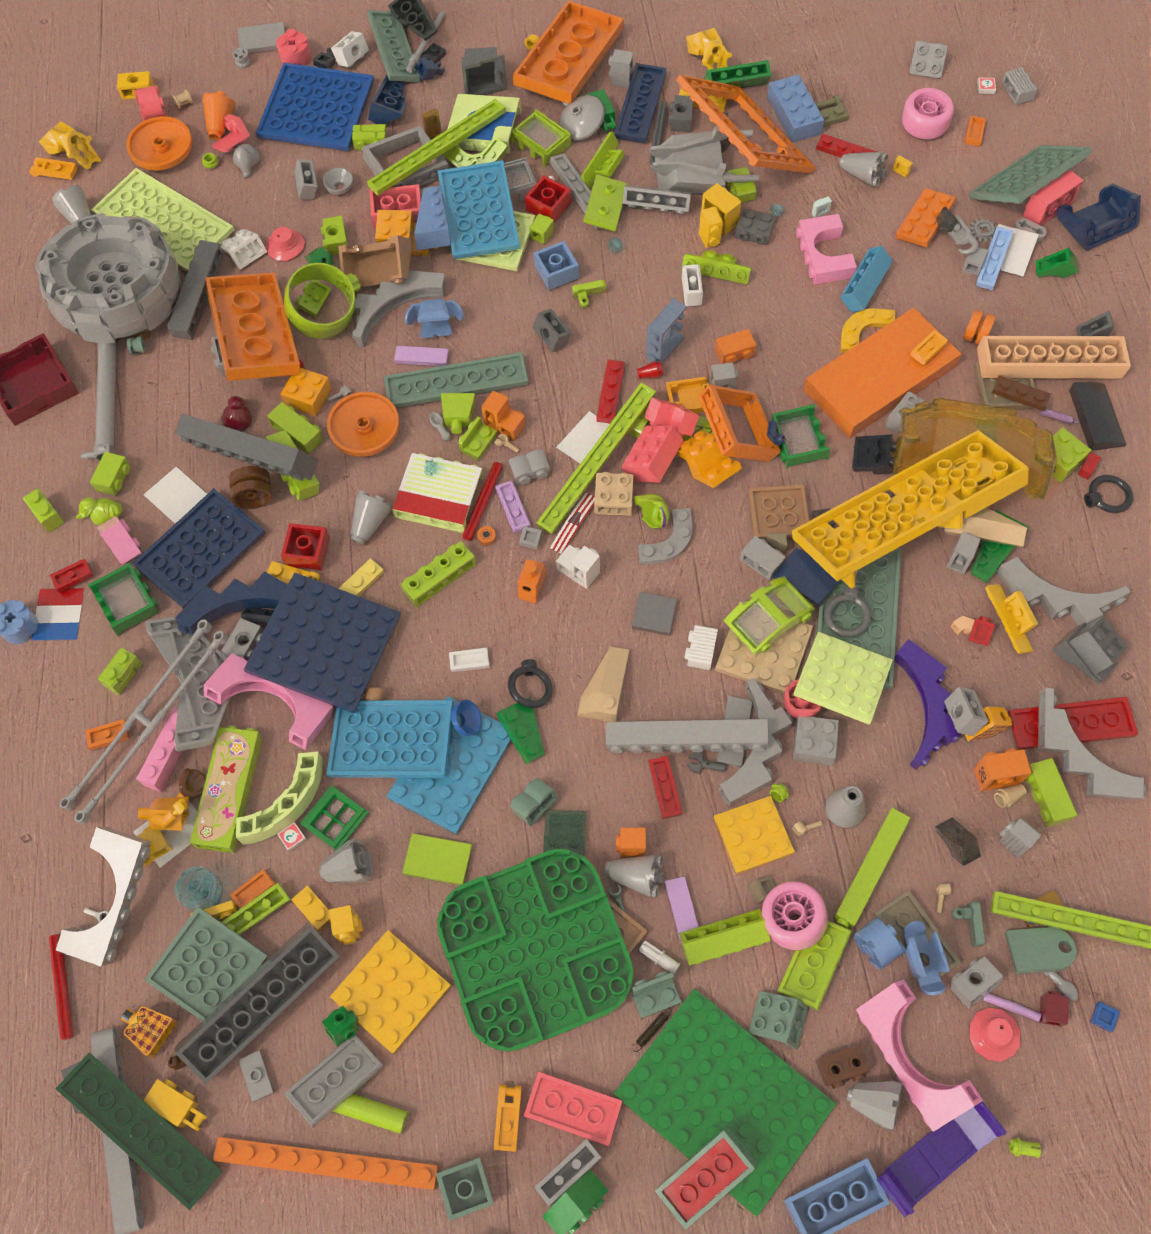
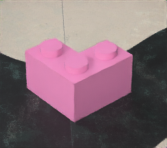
M115 516L97 527L100 535L121 565L141 553L139 547H141L136 537H130L128 532L131 530L123 518L119 520Z

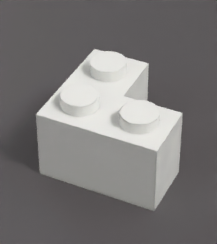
M569 545L556 560V569L587 589L600 573V555L592 548L589 549L584 546L582 549Z

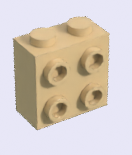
M596 473L595 514L631 516L633 474Z

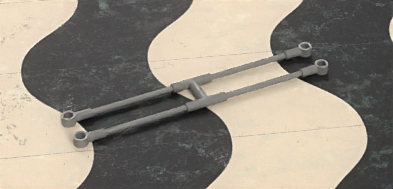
M201 620L198 623V629L189 639L190 642L146 698L144 697L143 701L124 723L122 730L79 785H76L68 797L61 799L60 807L67 811L72 810L76 798L83 791L82 788L126 731L130 730L137 720L146 726V729L139 736L137 743L94 799H91L83 810L75 814L76 822L84 825L89 821L90 813L97 806L99 799L142 743H145L167 715L166 712L210 655L214 654L220 645L227 642L228 636L224 632L217 631L214 634V640L205 651L204 656L164 708L160 709L156 716L150 720L143 714L151 703L150 700L191 647L199 641L204 633H208L212 628V625L206 620Z

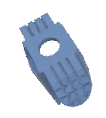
M423 300L421 303L412 304L405 315V323L412 325L416 319L418 323L423 322L420 333L421 338L434 337L436 335L447 336L452 334L448 322L450 316H455L458 320L464 319V314L461 307L454 300Z
M922 921L910 922L904 928V940L906 943L905 955L912 976L917 978L920 989L925 994H941L946 991V987L941 982L938 972H949V966L936 931L933 932L928 943L924 923ZM919 954L928 956L929 965L927 967H923Z

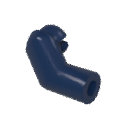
M769 421L767 437L774 445H781L785 442L786 438L783 434L776 432L777 422Z

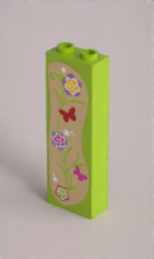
M235 726L219 728L190 844L193 847L235 853L238 843L236 838V818L244 817L263 739L256 729L246 728V730H241Z

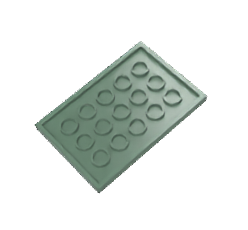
M1039 145L970 191V199L1020 204L1030 195L1036 194L1040 188L1049 185V182L1061 177V174L1065 171L1071 170L1074 165L1084 161L1086 157L1092 154L1091 147Z

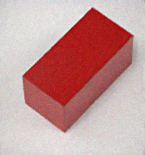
M1090 452L1078 475L1088 480L1101 457Z

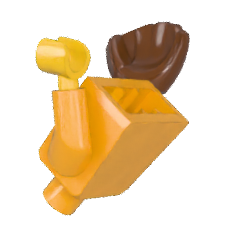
M186 768L182 772L179 781L180 793L173 798L154 799L150 807H139L138 819L149 820L150 829L182 831L190 816L189 799L203 793L206 781L205 775L196 769Z

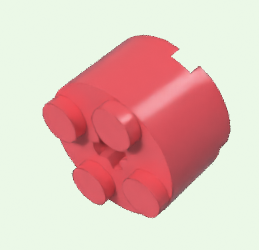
M288 29L286 33L276 40L282 64L307 65L310 62L311 52L307 37L303 33L294 29Z
M157 85L134 90L143 121L154 117L166 116L164 108H161L164 107L162 97H158L160 94Z

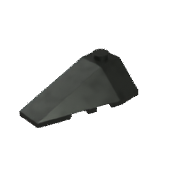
M394 0L388 5L393 16L425 41L438 32L422 0Z

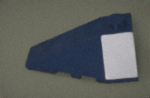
M386 75L371 102L368 120L373 121L375 124H387L402 117L406 108L403 81H389Z

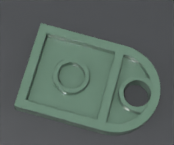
M1046 927L1006 930L1005 932L1015 974L1063 971L1070 967L1076 958L1077 949L1073 939L1061 929ZM1059 944L1068 946L1070 952H1062L1059 949Z

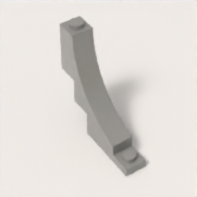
M1044 688L1039 691L1038 751L1062 753V773L1086 775V796L1134 801L1144 799L1146 793L1144 778L1116 771L1095 758L1075 735L1068 721L1065 709H1054L1057 701L1054 688Z

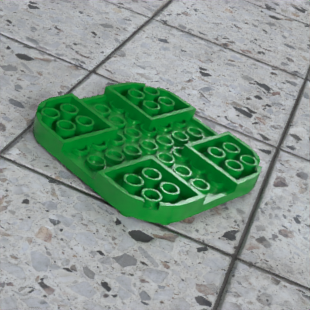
M549 850L527 858L525 862L489 876L484 875L455 888L446 897L441 911H439L437 920L438 935L461 998L460 1002L466 1020L473 1034L482 1043L493 1049L505 1052L520 1051L606 1017L622 1006L631 991L633 984L632 962L599 875L588 859L571 850Z

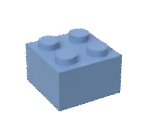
M565 241L533 253L534 267L548 291L579 279V265Z

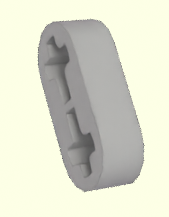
M1025 218L1018 219L1014 227L1038 233L1036 243L1042 242L1047 233L1043 226Z

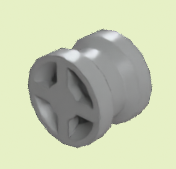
M237 48L233 51L232 55L236 66L240 69L249 67L251 61L248 57V51L245 48Z

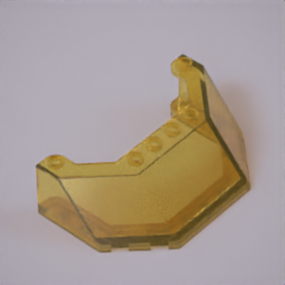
M935 398L929 404L925 401L916 404L915 408L912 409L908 407L902 408L892 474L896 475L979 430L1029 467L1028 485L1024 486V492L1029 498L1044 499L1057 463V455L1052 432L1047 429L1042 431L1036 427L1037 423L1032 420L1016 416L1017 412L1013 409Z

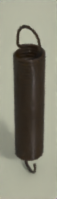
M661 1012L642 1035L639 1036L636 1040L637 1044L641 1048L646 1045L648 1040L651 1039L669 1017L664 1012Z

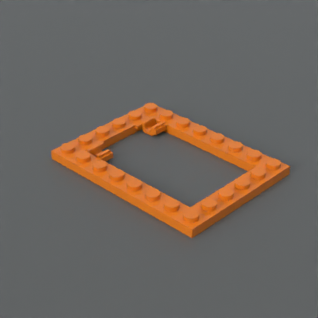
M679 75L676 81L681 85L680 88L690 95V99L700 106L699 109L709 116L711 122L717 124L719 131L728 136L729 142L738 147L739 153L749 159L750 165L802 173H813L816 167L740 86ZM712 95L716 98L722 97L726 100L733 99L740 104V108L749 113L750 119L759 124L758 127L769 135L768 138L776 142L778 153L765 152L758 143L750 142L708 96Z

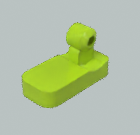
M598 280L572 286L573 298L578 297L579 306L586 308L589 303L587 296L605 292L607 289L605 280Z

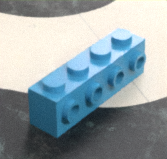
M883 246L870 248L840 296L850 312L862 311L867 307L869 300L882 282V278L889 270L893 260Z

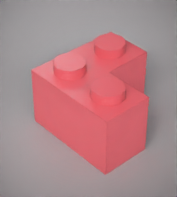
M652 397L644 418L651 421L650 425L674 426L680 436L684 437V435L692 436L699 415L680 404Z

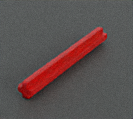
M494 462L462 534L464 540L471 541L502 471L503 466L501 463Z
M55 934L49 937L59 1034L61 1040H68L73 1038L74 1035L64 953L56 951L60 935Z

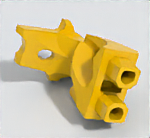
M715 28L703 30L686 37L688 52L692 55L704 56L702 65L706 66L708 70L714 69V63L717 64V68L727 67V59L732 57V53L728 52L725 46H723Z
M61 121L39 140V143L48 154L55 155L66 151L68 158H74L86 170L91 168L93 162L100 163L102 161L90 145L91 136H85ZM80 151L84 154V158L80 156Z

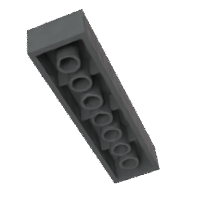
M183 413L175 431V434L181 437V441L189 444L192 443V446L200 449L206 448L205 450L217 452L228 458L233 457L235 460L248 462V464L253 466H261L266 470L276 471L287 477L289 475L300 481H303L304 478L311 480L318 463V459L298 449Z
M307 922L175 1046V1054L206 1085L340 956L313 926Z

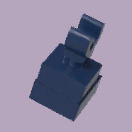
M420 58L416 70L422 80H432L435 74L443 75L445 68H440L442 64L440 62L434 64L432 60Z

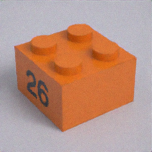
M1016 748L1008 749L1000 754L996 752L986 753L974 768L981 792L1022 784L1032 773L1025 750L1017 751Z

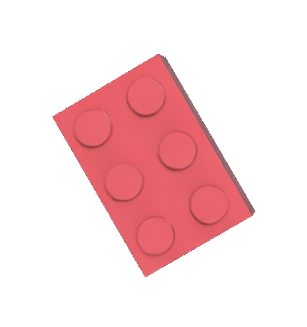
M1072 170L1065 171L1061 174V177L1049 182V185L1040 188L1036 194L1030 195L1031 198L1025 206L1026 210L1023 216L1042 226L1057 215L1058 207L1074 203L1084 180Z
M419 184L391 187L379 196L372 190H369L374 229H376L378 210L412 211L413 222L417 223L421 203Z
M645 426L621 468L625 473L633 474V482L660 483L684 440L674 426Z

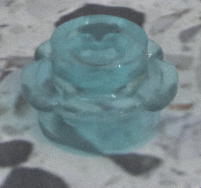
M772 203L769 210H772L771 214L781 216V213H785L783 212L785 206Z
M613 236L607 242L608 248L612 253L622 250L623 244L619 238Z
M433 458L425 460L424 474L432 477L433 473L437 472V462H434Z

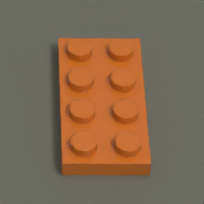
M925 188L896 232V239L927 248L956 203V197Z

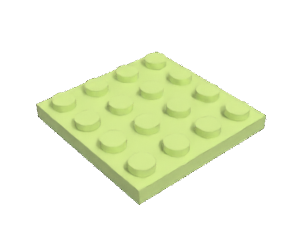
M513 211L520 249L457 260L518 272L530 237L529 227L535 220V215Z
M818 632L793 695L870 725L893 659Z

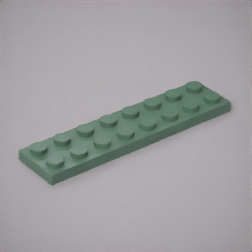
M520 352L384 376L387 399L393 403L395 408L439 401L441 400V393L479 394L528 385V378L523 354Z

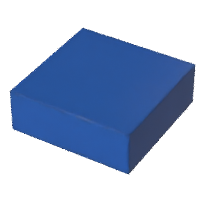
M1099 1001L1096 1003L1090 1023L1111 1033L1114 1031L1120 1011Z

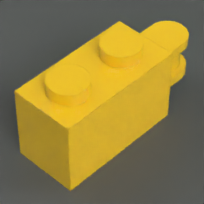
M167 1078L165 1081L157 1079L143 1101L156 1113L177 1127L184 1128L187 1124L199 1131L201 1129L199 1127L200 1124L208 1116L196 1109L199 1103L194 1100L195 1095L185 1089L183 1092H180L176 1089L177 1084ZM194 1113V1114H196V1116L194 1117V1119H193L192 1122H191L189 1119L191 1118L192 1114Z

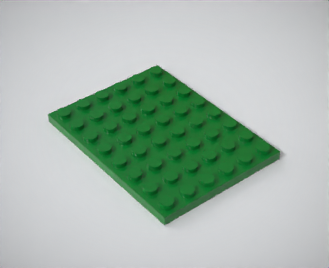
M695 988L613 1094L688 1159L727 1125L757 1162L755 1170L729 1191L728 1194L755 1217L762 1211L836 1105L829 1097Z

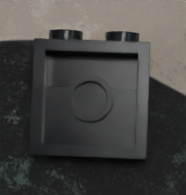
M892 434L855 437L853 471H872L873 474L892 473V468H896V457H893L894 452L898 451L897 441H894Z

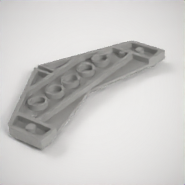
M175 617L146 621L147 633L168 665L171 666L190 642L189 639L192 636L179 631ZM201 636L199 641L191 647L173 671L180 681V686L204 656L210 644H212L204 636ZM216 649L212 656H209L179 695L174 736L176 752L209 746L215 741L230 698H228L220 705L204 696V684L227 659L218 649Z

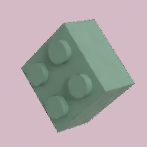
M480 1157L435 1172L449 1221L494 1205Z

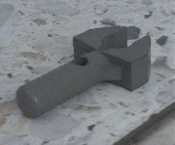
M701 752L689 755L688 759L699 762L697 765L687 763V767L693 773L699 774L700 770L704 768L720 772L726 770L725 764L706 761Z

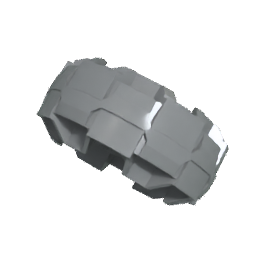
M100 213L72 222L70 228L64 231L58 238H54L44 245L35 267L39 276V287L42 297L57 322L73 333L81 335L85 341L95 343H115L117 338L130 336L145 329L151 331L159 326L173 312L171 306L178 295L179 285L182 284L177 261L169 243L164 239L156 225L140 216L115 217Z

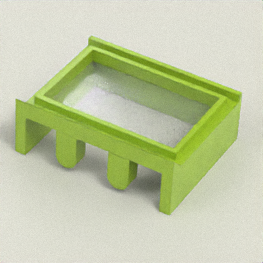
M535 109L533 114L512 130L510 143L513 144L518 140L521 150L529 147L530 155L534 159L539 154L542 157V166L545 168L550 164V157L562 154L571 146V133L546 117L544 113Z

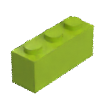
M281 402L267 415L269 423L278 432L286 430L293 443L307 454H310L323 441L320 428L315 424L311 425L305 416L298 415L290 405L287 406Z
M1053 758L1029 764L1032 773L1025 780L1030 784L1032 797L1040 807L1042 820L1046 822L1048 827L1074 819L1077 813Z

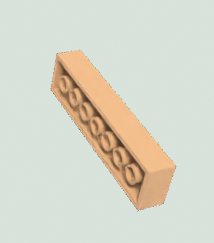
M983 336L977 347L982 378H998V376H1002L1005 378L1122 379L1131 367L1124 336Z

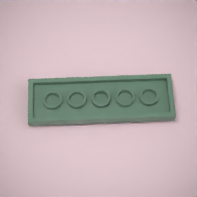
M368 10L367 17L389 81L419 82L420 75L416 70L417 66L410 73L406 71L409 59L413 54L401 22L393 16L391 11Z

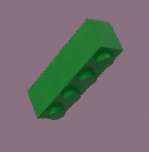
M765 60L710 69L706 71L703 79L746 88L768 84L772 74L769 61Z

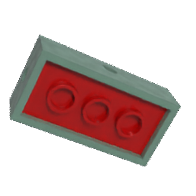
M726 1125L660 1183L655 1192L686 1230L755 1170L757 1162Z

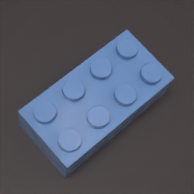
M799 74L769 83L767 98L792 143L822 134L824 119Z
M868 1158L862 1159L783 1199L799 1234H833L891 1204L883 1188L877 1182V1176Z

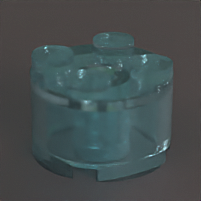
M194 866L188 868L181 874L182 876L179 880L176 881L174 887L175 896L191 912H194L197 907L206 909L219 905L222 901L223 886L220 879L204 867Z

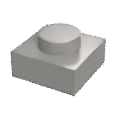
M524 526L519 545L538 550L542 530Z

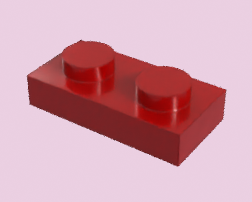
M85 558L50 574L58 592H62L94 576Z

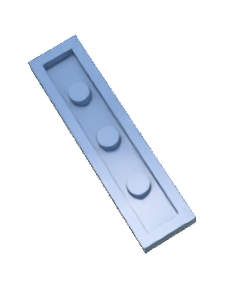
M996 227L976 283L977 287L993 290L1012 238L1013 230Z

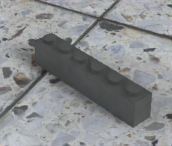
M200 240L198 246L195 247L193 260L189 264V271L184 277L182 290L179 291L178 301L174 305L172 317L168 321V329L173 337L193 340L208 299L205 277L216 276L224 254L219 243Z

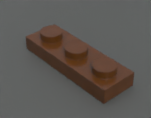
M998 376L992 390L993 394L1041 411L1045 410L1051 393L1002 376Z

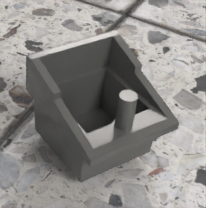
M497 47L465 49L464 57H462L465 94L486 95L507 90L504 54L497 56Z
M1102 616L1088 624L1083 623L1070 630L1052 650L1069 665H1075L1088 677L1100 684L1118 665L1116 660L1128 647L1124 639L1119 637L1113 629L1112 624Z

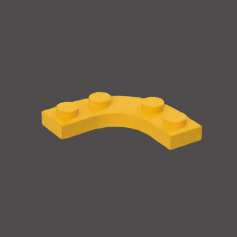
M873 308L853 314L843 326L840 353H845L859 344V335L863 330L869 327H884L894 321L895 310Z

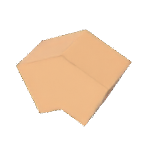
M962 616L953 621L950 627L957 635L962 633L969 635L974 619Z

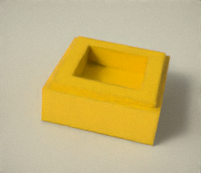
M898 155L895 159L893 171L907 178L913 163Z

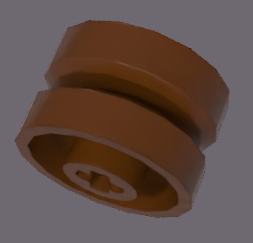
M245 466L235 469L230 473L231 501L236 507L256 509L266 506L271 502L270 475L266 469L258 466Z

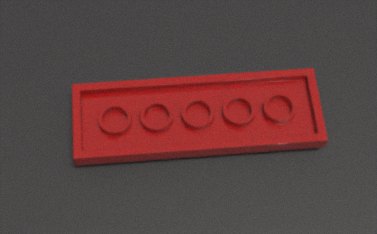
M1127 697L1066 703L1054 706V709H1065L1072 730L1081 743L1129 738L1138 735ZM1039 707L1009 710L1007 713L1012 720L1011 729L1016 749L1038 748Z

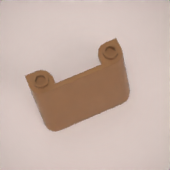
M395 235L390 236V239H387L385 242L363 246L355 245L351 248L347 245L338 246L341 271L345 275L350 273L355 275L361 288L380 285L381 282L403 284L404 280L408 278L412 251V239Z

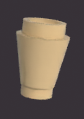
M1022 784L998 789L997 793L994 794V799L999 807L1009 808L1025 796L1027 792Z

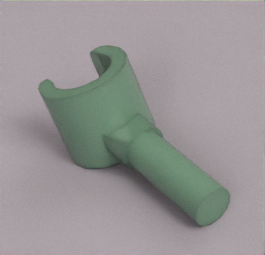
M617 884L618 893H612L609 887L610 897L615 899L619 908L627 913L622 903L620 885Z

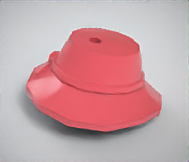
M280 227L273 231L272 235L267 239L265 248L269 256L276 261H289L297 257L304 250L305 241L302 235L295 230Z
M986 1008L978 1011L971 1021L969 1039L974 1050L987 1060L1002 1062L1014 1056L1020 1046V1030L1015 1019L1002 1009Z

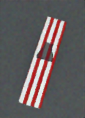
M588 493L583 495L550 547L552 550L560 554L564 552L577 529L594 506V496Z

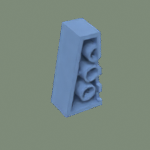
M440 186L423 189L414 233L417 250L451 245Z

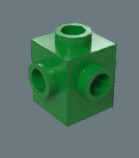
M323 246L317 247L305 256L309 264H334L331 254L325 251Z
M344 1006L333 1010L322 1021L325 1033L337 1047L346 1040L353 1038L356 1032L359 1031L356 1023L358 1021L357 1016L352 1010L348 1012Z

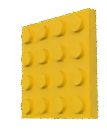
M387 930L332 993L330 998L340 1007L344 1006L348 1012L352 1010L358 1018L357 1022L394 1055L450 989L451 985Z

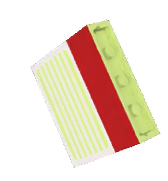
M412 453L392 508L394 517L463 533L467 525L466 517L478 481L483 479L482 468L476 465L462 464L458 461H447L440 457L433 458L421 453Z

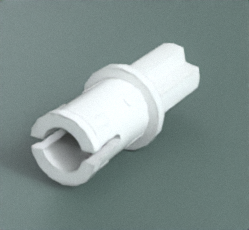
M647 941L643 942L639 949L642 954L655 962L654 965L658 964L670 973L673 972L675 974L680 966V963L665 954V950L661 951Z

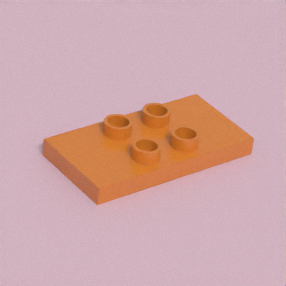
M568 0L514 72L513 85L571 104L623 31L624 18Z
M275 272L205 277L207 294L227 381L300 374V363Z

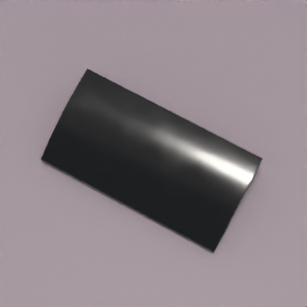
M1074 382L1069 392L1087 445L1091 451L1125 447L1126 442L1105 384L1099 382Z

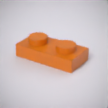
M122 719L85 730L88 748L92 751L109 746L122 730L126 720ZM128 730L119 742L130 739Z

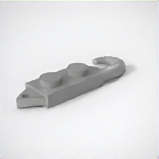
M948 214L942 223L946 232L957 245L967 243L972 245L967 250L959 249L958 251L961 254L975 252L979 244L972 235L971 230L959 215L953 216Z

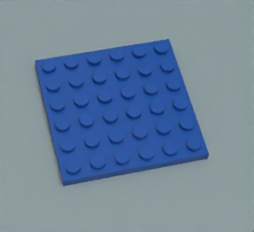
M283 63L256 131L257 138L349 151L353 141V125H359L374 83V75Z

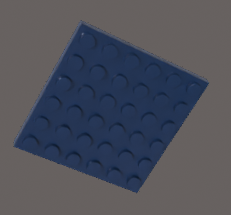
M294 572L244 667V672L355 714L398 623L401 612Z

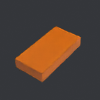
M970 115L964 144L980 147L987 118Z
M262 869L231 893L230 896L239 909H241L274 886L275 882L266 870Z

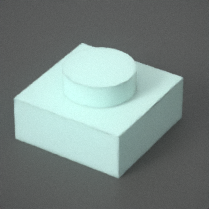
M829 196L814 202L812 209L814 218L829 213L832 202Z

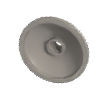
M591 95L575 98L563 110L560 117V126L571 133V140L579 141L590 137L599 129L603 122V104L598 98Z

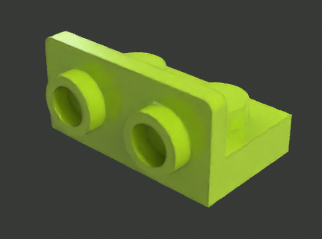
M312 280L311 283L307 282L303 288L304 295H299L295 302L297 304L295 310L298 312L302 309L316 317L332 288L318 280Z
M478 416L475 421L470 423L467 432L459 438L460 452L479 461L498 435L497 430L483 424L482 419Z

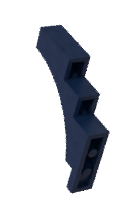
M265 571L251 587L235 578L219 594L205 585L175 617L178 625L177 628L183 634L188 633L193 636L201 620L211 623L220 617L245 610L246 608L275 609L288 585Z

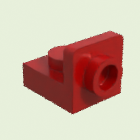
M980 616L979 619L974 618L968 640L988 646L995 624L990 623L991 619Z

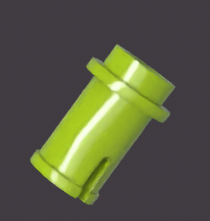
M1018 1137L1010 1140V1153L1017 1157L1026 1155L1039 1158L1041 1155V1150L1037 1149L1041 1148L1039 1142L1022 1141Z

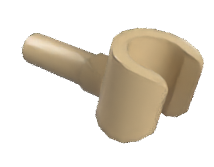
M500 434L498 436L500 439L494 441L497 446L505 445L516 453L520 450L508 441L506 434Z
M799 821L792 829L796 835L802 836L808 830L822 826V822L818 821L805 826L802 821Z
M940 884L936 888L938 895L937 913H942L944 895H951L950 884Z

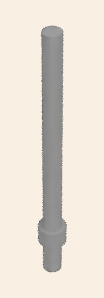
M442 11L439 12L434 21L436 28H438L445 16V13ZM432 37L426 41L423 39L415 54L410 57L409 64L406 67L407 72H412L413 68L417 66L422 53Z

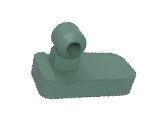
M969 902L966 908L963 909L960 907L955 908L951 912L954 920H968L971 946L982 947L985 939L980 902Z

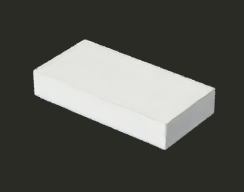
M488 648L449 652L451 673L490 668Z

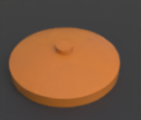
M160 116L147 119L138 124L130 132L126 147L131 160L136 165L147 170L158 171L172 168L181 163L189 155L193 140L188 127L182 121L172 117Z
M357 392L342 398L333 406L327 419V431L335 447L345 454L356 457L375 455L388 448L395 440L400 426L399 416L393 403L383 395L374 392Z

